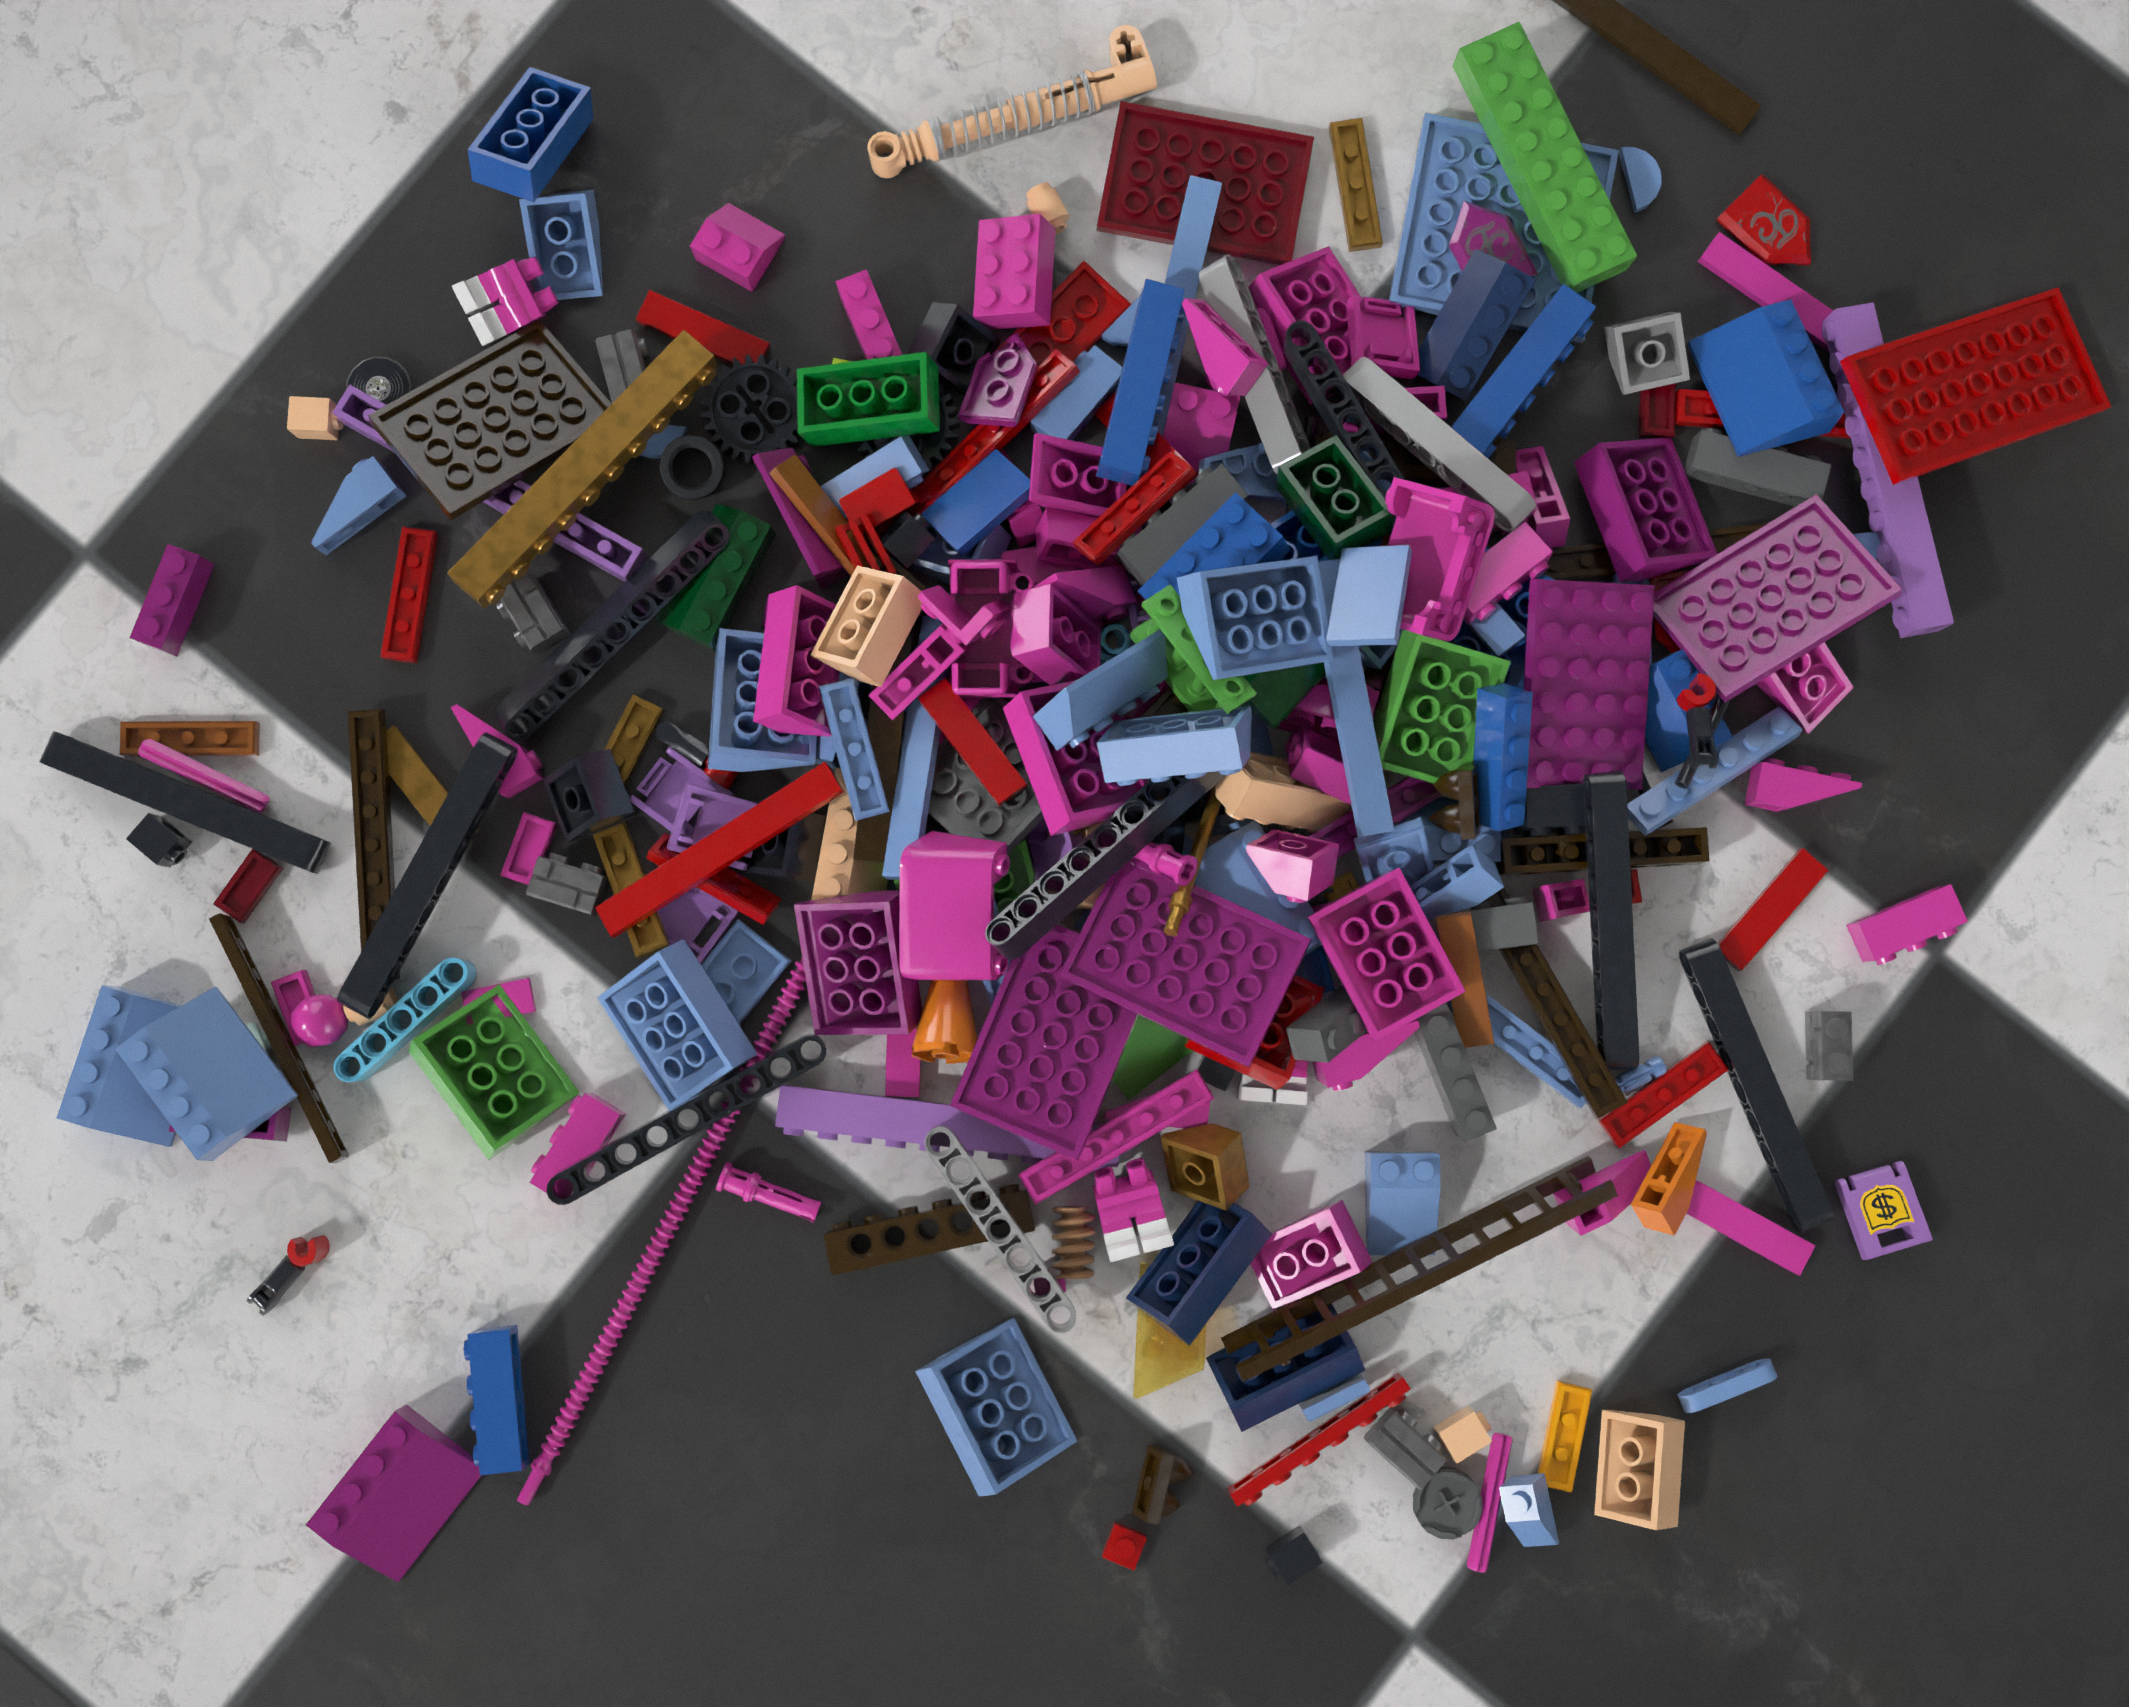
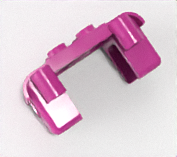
M1017 559L948 560L950 596L972 617L984 605L1002 599L1011 608L1004 615L1007 622L994 635L991 633L985 639L982 638L973 642L951 664L952 690L961 698L1015 697L1019 693V683L1031 682L1035 677V673L1029 669L1030 676L1026 680L1021 679L1019 676V669L1025 665L1019 663L1012 656L1010 642L1013 639V621L1011 617L1013 608L1010 602L1014 600V593L1033 588L1035 581L1027 573H1018ZM1022 577H1027L1029 580V586L1025 590H1021L1018 587V581Z

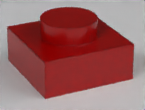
M1114 1522L1103 1549L1102 1558L1134 1571L1147 1540V1535Z

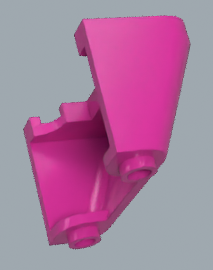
M1394 477L1385 497L1388 511L1392 515L1397 516L1388 546L1409 545L1412 549L1400 629L1443 641H1451L1458 634L1494 524V508L1489 504L1464 495Z
M931 831L905 847L900 859L899 967L900 973L904 978L915 980H997L1005 974L1008 967V959L1003 957L987 941L985 930L991 920L994 919V884L1009 871L1010 858L1007 855V843Z

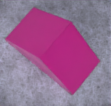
M1584 878L1532 889L1539 922L1590 912Z

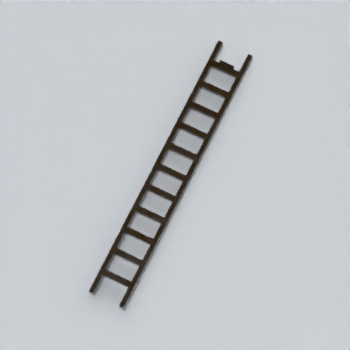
M1587 1156L1371 1263L1356 1275L1302 1297L1221 1337V1340L1228 1354L1254 1341L1259 1345L1261 1353L1235 1365L1243 1382L1279 1364L1286 1366L1291 1363V1358L1617 1197L1614 1183L1608 1180L1583 1193L1579 1180L1596 1173L1592 1159ZM1565 1188L1573 1198L1552 1208L1544 1198ZM1533 1203L1542 1212L1523 1223H1520L1513 1214ZM1504 1219L1511 1229L1490 1239L1482 1228ZM1473 1234L1480 1244L1458 1254L1451 1244ZM1442 1249L1449 1259L1427 1270L1420 1259ZM1411 1264L1418 1275L1397 1285L1390 1274ZM1381 1279L1388 1290L1365 1301L1358 1290ZM1350 1295L1356 1306L1333 1316L1327 1305ZM1318 1310L1324 1321L1302 1332L1296 1321ZM1288 1326L1293 1337L1270 1348L1264 1336L1270 1339L1275 1336L1276 1330Z

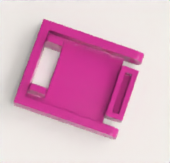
M1351 295L1347 302L1351 366L1361 357H1366L1389 376L1413 380L1420 372L1414 307L1406 306L1401 312V305L1390 302V300L1363 297L1360 301L1359 296ZM1374 357L1385 358V359H1392V360H1396V361L1376 359V358H1374Z

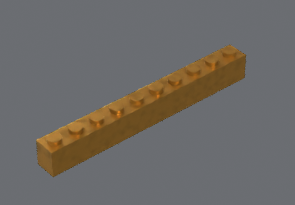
M683 330L448 571V575L454 583L484 609L490 604L493 605L500 601L506 592L505 588L514 579L518 580L526 574L530 567L529 563L538 554L543 555L550 549L553 544V538L561 530L565 531L574 524L577 519L576 514L585 505L590 506L598 499L603 486L608 481H615L622 474L624 465L631 457L636 458L645 450L647 441L655 433L659 434L665 430L670 423V417L678 409L683 410L689 405L693 399V393L701 385L706 386L713 380L717 369L714 355Z

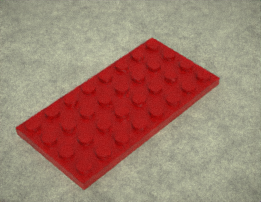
M2059 287L1849 355L1840 361L1893 485L2111 408V404Z

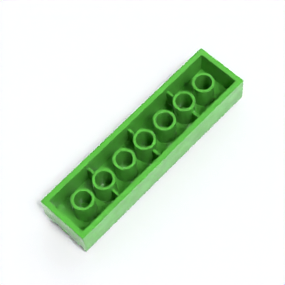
M1520 21L1459 48L1452 65L1561 285L1565 284L1578 293L1626 271L1636 259L1637 254Z

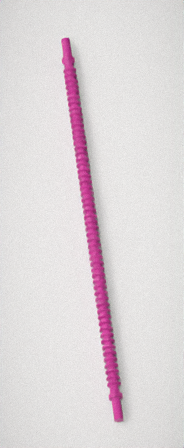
M803 959L800 962H795L797 969L795 971L791 970L790 973L793 975L791 979H786L788 986L781 989L783 996L777 997L778 1005L772 1006L774 1013L767 1015L770 1019L768 1023H763L765 1030L758 1032L760 1039L753 1042L756 1045L755 1051L757 1055L747 1061L746 1066L740 1067L739 1070L766 1057L767 1052L773 1051L771 1044L777 1043L776 1035L782 1034L780 1027L787 1025L784 1021L786 1017H791L789 1010L796 1007L794 1004L795 999L799 1000L801 998L798 995L799 991L805 990L803 983L806 982ZM754 1075L744 1076L740 1081L742 1090L749 1093L747 1091L748 1088L754 1087L752 1080L758 1078ZM729 1098L726 1103H721L723 1109L729 1105ZM739 1109L713 1123L712 1129H707L709 1136L702 1139L704 1146L697 1148L700 1153L698 1156H693L695 1163L688 1165L690 1172L683 1175L686 1179L684 1182L679 1183L680 1191L674 1192L676 1199L669 1201L672 1206L670 1209H665L667 1216L660 1218L662 1225L655 1228L657 1235L650 1237L653 1242L651 1245H646L648 1252L641 1254L643 1261L636 1264L638 1271L631 1273L634 1278L632 1281H627L629 1288L622 1290L624 1297L617 1300L619 1307L612 1309L615 1314L608 1317L610 1324L603 1327L605 1334L598 1336L600 1343L593 1345L596 1350L589 1353L591 1360L584 1363L586 1370H581L579 1372L581 1379L574 1381L576 1388L570 1389L572 1396L565 1399L567 1406L561 1407L562 1415L555 1417L557 1425L550 1427L553 1432L546 1435L548 1442L541 1444L543 1450L531 1464L532 1471L517 1498L518 1502L529 1506L544 1476H549L551 1473L554 1457L561 1454L559 1447L566 1445L564 1438L570 1437L568 1430L575 1427L573 1420L579 1419L578 1411L585 1409L583 1402L590 1399L587 1394L594 1391L592 1384L599 1382L597 1375L604 1372L602 1365L609 1363L606 1358L613 1355L611 1348L618 1346L616 1339L623 1336L621 1329L628 1327L625 1322L632 1319L630 1312L637 1310L635 1303L642 1300L640 1293H645V1284L651 1283L649 1276L656 1274L654 1267L661 1264L658 1259L665 1256L663 1249L669 1248L668 1240L675 1238L673 1231L679 1229L678 1221L684 1220L682 1213L689 1211L687 1204L693 1203L694 1200L691 1197L693 1194L698 1193L697 1185L703 1184L701 1177L708 1175L705 1170L707 1167H712L710 1160L717 1158L715 1151L722 1148L719 1143L721 1140H726L724 1134L731 1131L729 1124L736 1122L733 1117L735 1114H740Z

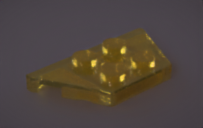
M1145 1262L1139 1263V1279L1150 1266ZM1137 1308L1133 1398L1138 1399L1204 1370L1206 1324L1189 1346Z

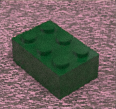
M1337 435L1278 466L1277 490L1329 560L1340 559L1342 548L1364 547L1390 532L1393 515L1388 511L1384 497Z

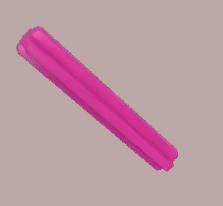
M152 739L144 740L139 748L138 754L141 757L257 813L263 812L269 803L270 798L268 795Z
M1494 1433L1492 1435L1481 1490L1482 1515L1473 1530L1467 1560V1567L1476 1572H1486L1488 1568L1501 1502L1499 1487L1505 1482L1513 1442L1511 1436L1503 1433Z

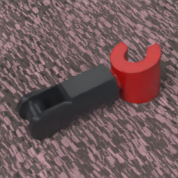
M1698 673L1690 683V689L1682 690L1676 701L1681 709L1686 711L1691 768L1698 769L1701 765H1708L1710 769H1715L1718 763V754L1713 737L1710 709L1705 707L1714 697L1716 686L1711 677ZM1699 746H1705L1706 752H1699Z
M662 722L657 726L656 735L661 741L704 769L703 772L717 784L727 790L730 788L740 772L708 769L709 746L670 722Z
M325 1235L314 1237L308 1243L303 1237L291 1239L287 1247L288 1255L282 1259L268 1277L249 1295L246 1301L249 1304L254 1303L261 1309L259 1313L262 1316L269 1313L289 1287L302 1274L306 1265L320 1262L326 1258L330 1248L327 1237ZM267 1288L274 1293L271 1298L264 1293Z

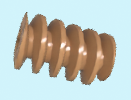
M1057 1206L1052 1208V1212L1062 1215L1061 1219L1052 1222V1226L1061 1229L1060 1233L1052 1235V1240L1061 1243L1060 1247L1052 1249V1254L1061 1257L1060 1261L1051 1264L1052 1268L1061 1271L1060 1275L1054 1276L1055 1278L1086 1279L1094 1276V1270L1085 1267V1265L1094 1262V1256L1085 1253V1251L1095 1248L1094 1242L1085 1239V1237L1095 1234V1228L1085 1225V1223L1095 1220L1094 1214L1085 1211V1209L1090 1207Z

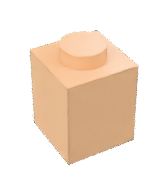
M289 396L287 430L297 438L338 440L339 430H342L344 424L332 413L337 404L330 398Z
M1468 1406L1433 1427L1449 1456L1456 1463L1461 1462L1492 1442L1487 1434L1491 1430L1488 1421L1481 1411L1475 1414Z

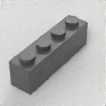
M1713 428L1699 431L1691 440L1684 468L1688 478L1794 507L1816 494L1823 500L1831 464L1821 462V459L1817 456L1794 455L1789 453L1788 449L1778 446L1738 457L1729 437L1725 436L1723 431Z
M1223 464L1214 471L1207 467L1194 479L1197 483L1194 488L1189 492L1185 488L1181 489L1169 500V503L1172 505L1163 514L1158 509L1144 523L1146 525L1144 530L1138 535L1134 532L1120 545L1121 549L1114 557L1140 587L1235 492L1243 499L1248 496Z
M1525 897L1504 899L1505 906L1491 908V903L1488 901L1470 907L1469 911L1472 914L1478 952L1539 944L1533 902L1526 903ZM1436 917L1428 919L1431 928L1440 942Z
M1341 985L1286 1027L1295 1060L1325 1063L1330 1062L1368 1031L1344 985Z
M1444 1003L1417 1018L1416 1020H1418L1420 1027L1414 1033L1454 1133L1464 1142H1468L1496 1130L1497 1127L1448 1005Z

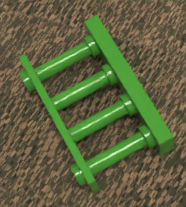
M1168 585L1142 602V607L1151 618L1133 629L1130 637L1137 644L1159 629L1164 633L1168 678L1164 681L1189 712L1223 708L1227 714H1230L1256 696L1257 693L1243 675L1213 680L1183 615L1180 596L1171 585Z

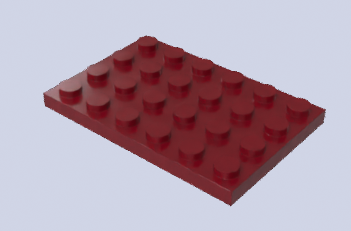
M1120 101L1096 231L1174 245L1189 177L1192 175L1222 182L1207 252L1223 255L1230 254L1234 257L1278 265L1292 261L1314 136Z

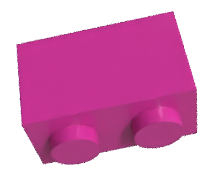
M728 203L706 218L690 244V248L696 261L753 292L786 236Z
M1274 829L1247 844V854L1274 893L1285 895L1286 899L1291 902H1307L1334 884L1339 848L1337 843Z

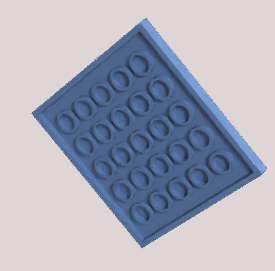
M1425 113L1420 131L1389 300L1390 302L1400 304L1401 308L1412 306L1416 311L1439 314L1462 273L1449 247V243L1462 204L1466 201L1509 216L1538 273L1534 277L1536 279L1508 327V329L1526 332L1562 285L1481 123ZM1581 143L1610 200L1619 150ZM1594 286L1580 291L1578 294L1591 303ZM1576 336L1573 341L1582 343L1585 336L1583 338Z

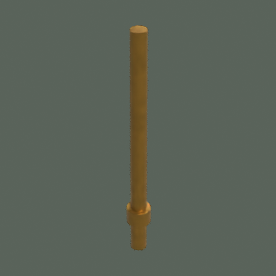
M1215 785L1211 789L1189 854L1197 859L1196 873L1185 886L1179 885L1178 890L1172 893L1168 905L1170 913L1164 933L1169 936H1177L1183 916L1189 912L1193 901L1190 895L1221 806V802L1216 798Z

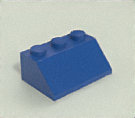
M1683 649L1652 663L1649 667L1645 744L1660 772L1685 762L1689 754L1686 711L1681 709L1676 698L1682 690L1690 689L1689 685L1698 674V671ZM1713 699L1705 708L1708 707L1709 709H1711L1714 703ZM1723 718L1713 735L1715 746L1733 738Z

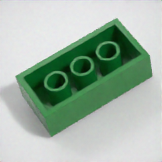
M927 352L797 369L798 434L811 447L938 432L940 431L938 366Z

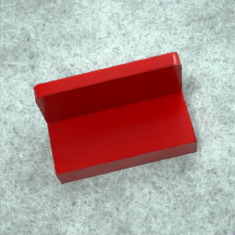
M892 468L839 499V504L849 521L852 519L856 520L866 513L874 528L921 502L915 489L909 490L897 468ZM862 526L858 527V528L860 529L861 533L864 534L865 531H864L863 527H862Z

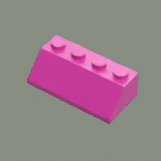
M798 585L769 594L753 721L780 733L829 737L832 735L819 687L839 682L840 671L813 658L810 654L836 604Z

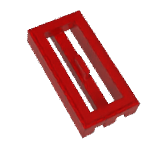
M866 513L856 520L848 521L845 525L841 524L835 527V532L854 569L857 566H864L847 535L849 531H852L870 568L881 571L858 528L862 526L885 571L897 575Z

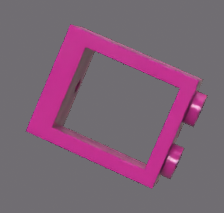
M1302 725L1297 734H1291L1285 746L1290 776L1351 805L1340 743Z

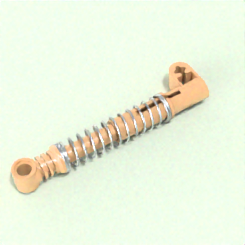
M1121 25L1111 32L1109 51L1112 67L1096 72H1091L1090 70L1077 73V78L1071 74L1070 80L1062 82V79L1059 78V83L1051 86L1049 82H1046L1047 87L1041 89L1034 85V91L1025 93V90L1022 89V95L1013 97L1010 93V98L1006 99L1007 105L1002 106L1000 98L997 97L999 107L991 110L988 102L985 101V112L978 113L976 106L973 104L974 115L969 117L965 116L961 108L962 119L953 121L951 113L948 112L949 123L941 125L939 117L936 116V123L933 118L924 120L919 127H916L917 132L914 133L913 129L908 130L909 134L906 135L905 131L900 132L901 137L899 138L897 134L886 131L876 133L870 138L867 145L874 173L882 178H893L902 171V168L907 167L906 162L908 161L910 165L914 164L915 159L918 163L922 162V157L925 160L931 159L934 162L945 159L947 148L951 155L956 157L957 145H960L963 151L968 153L970 141L973 142L976 148L980 149L982 137L986 139L988 144L993 145L995 133H997L1000 140L1005 141L1006 130L1008 129L1014 137H1017L1019 131L1022 130L1029 134L1032 127L1036 126L1037 129L1041 130L1044 123L1054 126L1057 119L1066 122L1068 116L1073 115V117L1078 118L1080 112L1083 111L1090 115L1099 111L1102 105L1156 89L1157 81L1154 68L1141 33L1137 28L1130 25ZM1126 51L1131 53V61L1126 62ZM884 153H891L888 157H880Z

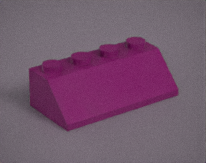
M791 447L757 453L752 458L820 589L822 590L849 576L847 571L769 474L776 466L796 455L794 449ZM799 456L798 459L809 473H812L805 456Z

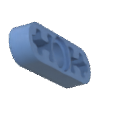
M1760 1359L1686 1388L1677 1395L1684 1412L1692 1413L1770 1383L1778 1376L1771 1359Z

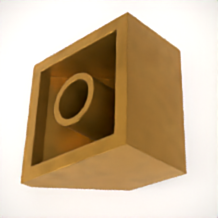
M1210 1123L1164 1133L1161 1136L1170 1191L1227 1211L1250 1187L1241 1132Z

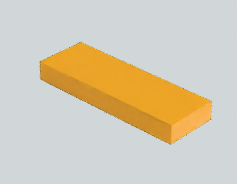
M1556 1380L1537 1474L1545 1473L1547 1487L1572 1493L1593 1391L1591 1388Z

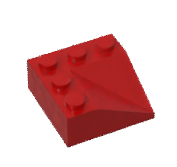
M1297 975L1294 976L1250 1068L1190 1039H1187L1184 1047L1279 1090L1290 1080L1297 1062L1293 1058L1286 1027L1321 1001L1325 988Z

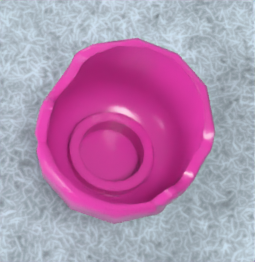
M326 994L314 995L302 1000L291 1013L290 1028L295 1038L308 1047L330 1045L340 1040L348 1029L349 1020L345 1015L343 1005L337 1002L336 997Z

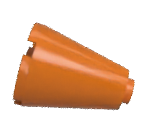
M931 980L911 1047L912 1057L934 1063L935 1058L946 1059V1064L968 1063L978 1039L967 980Z

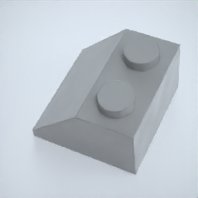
M1666 312L1604 327L1609 360L1622 394L1625 395L1690 380L1681 313Z

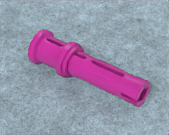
M1150 842L1134 856V858L1148 864L1154 873H1164L1174 878V881L1181 886L1188 884L1197 870L1198 862L1194 856L1179 854L1167 843L1157 845Z
M726 1162L719 1177L716 1191H729L742 1196L745 1202H752L754 1199L814 1223L822 1203L821 1201H816L791 1190L761 1180L762 1176L759 1173L754 1172L750 1174L732 1167L731 1162Z

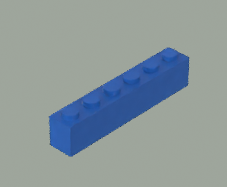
M1145 279L1096 473L1097 477L1133 486L1138 481L1139 476H1143L1148 471L1151 457L1145 456L1147 444L1153 446L1158 426L1153 425V419L1155 414L1160 415L1166 395L1161 394L1160 390L1162 383L1168 384L1173 364L1167 363L1169 353L1176 352L1180 333L1175 332L1177 322L1182 323L1185 316L1182 305L1185 290L1183 288Z
M1563 284L1451 428L1489 459L1497 448L1493 445L1494 441L1499 435L1505 438L1516 424V421L1512 419L1518 411L1525 413L1535 400L1536 396L1532 392L1538 385L1544 388L1556 372L1551 369L1557 360L1564 363L1575 348L1571 344L1576 336L1583 338L1591 328L1594 321L1590 317L1596 306Z

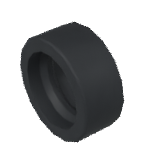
M686 435L676 438L666 446L661 455L659 469L663 482L672 493L682 499L698 500L708 497L717 490L723 479L724 464L721 453L712 442L701 436ZM697 448L705 452L710 458L712 464L711 476L702 486L695 488L685 487L675 479L672 472V462L676 454L681 450Z

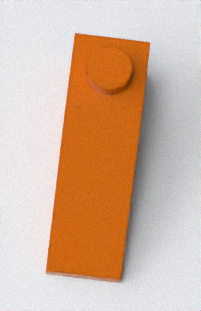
M1674 1122L1631 1203L1644 1228L1673 1236L1677 1233L1690 1207L1707 1136L1705 1129Z

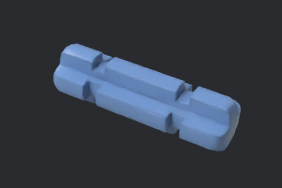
M1653 1057L1645 1061V1065L1639 1064L1637 1068H1631L1618 1075L1615 1081L1622 1092H1629L1651 1081V1077L1657 1078L1665 1074L1667 1068L1660 1057Z

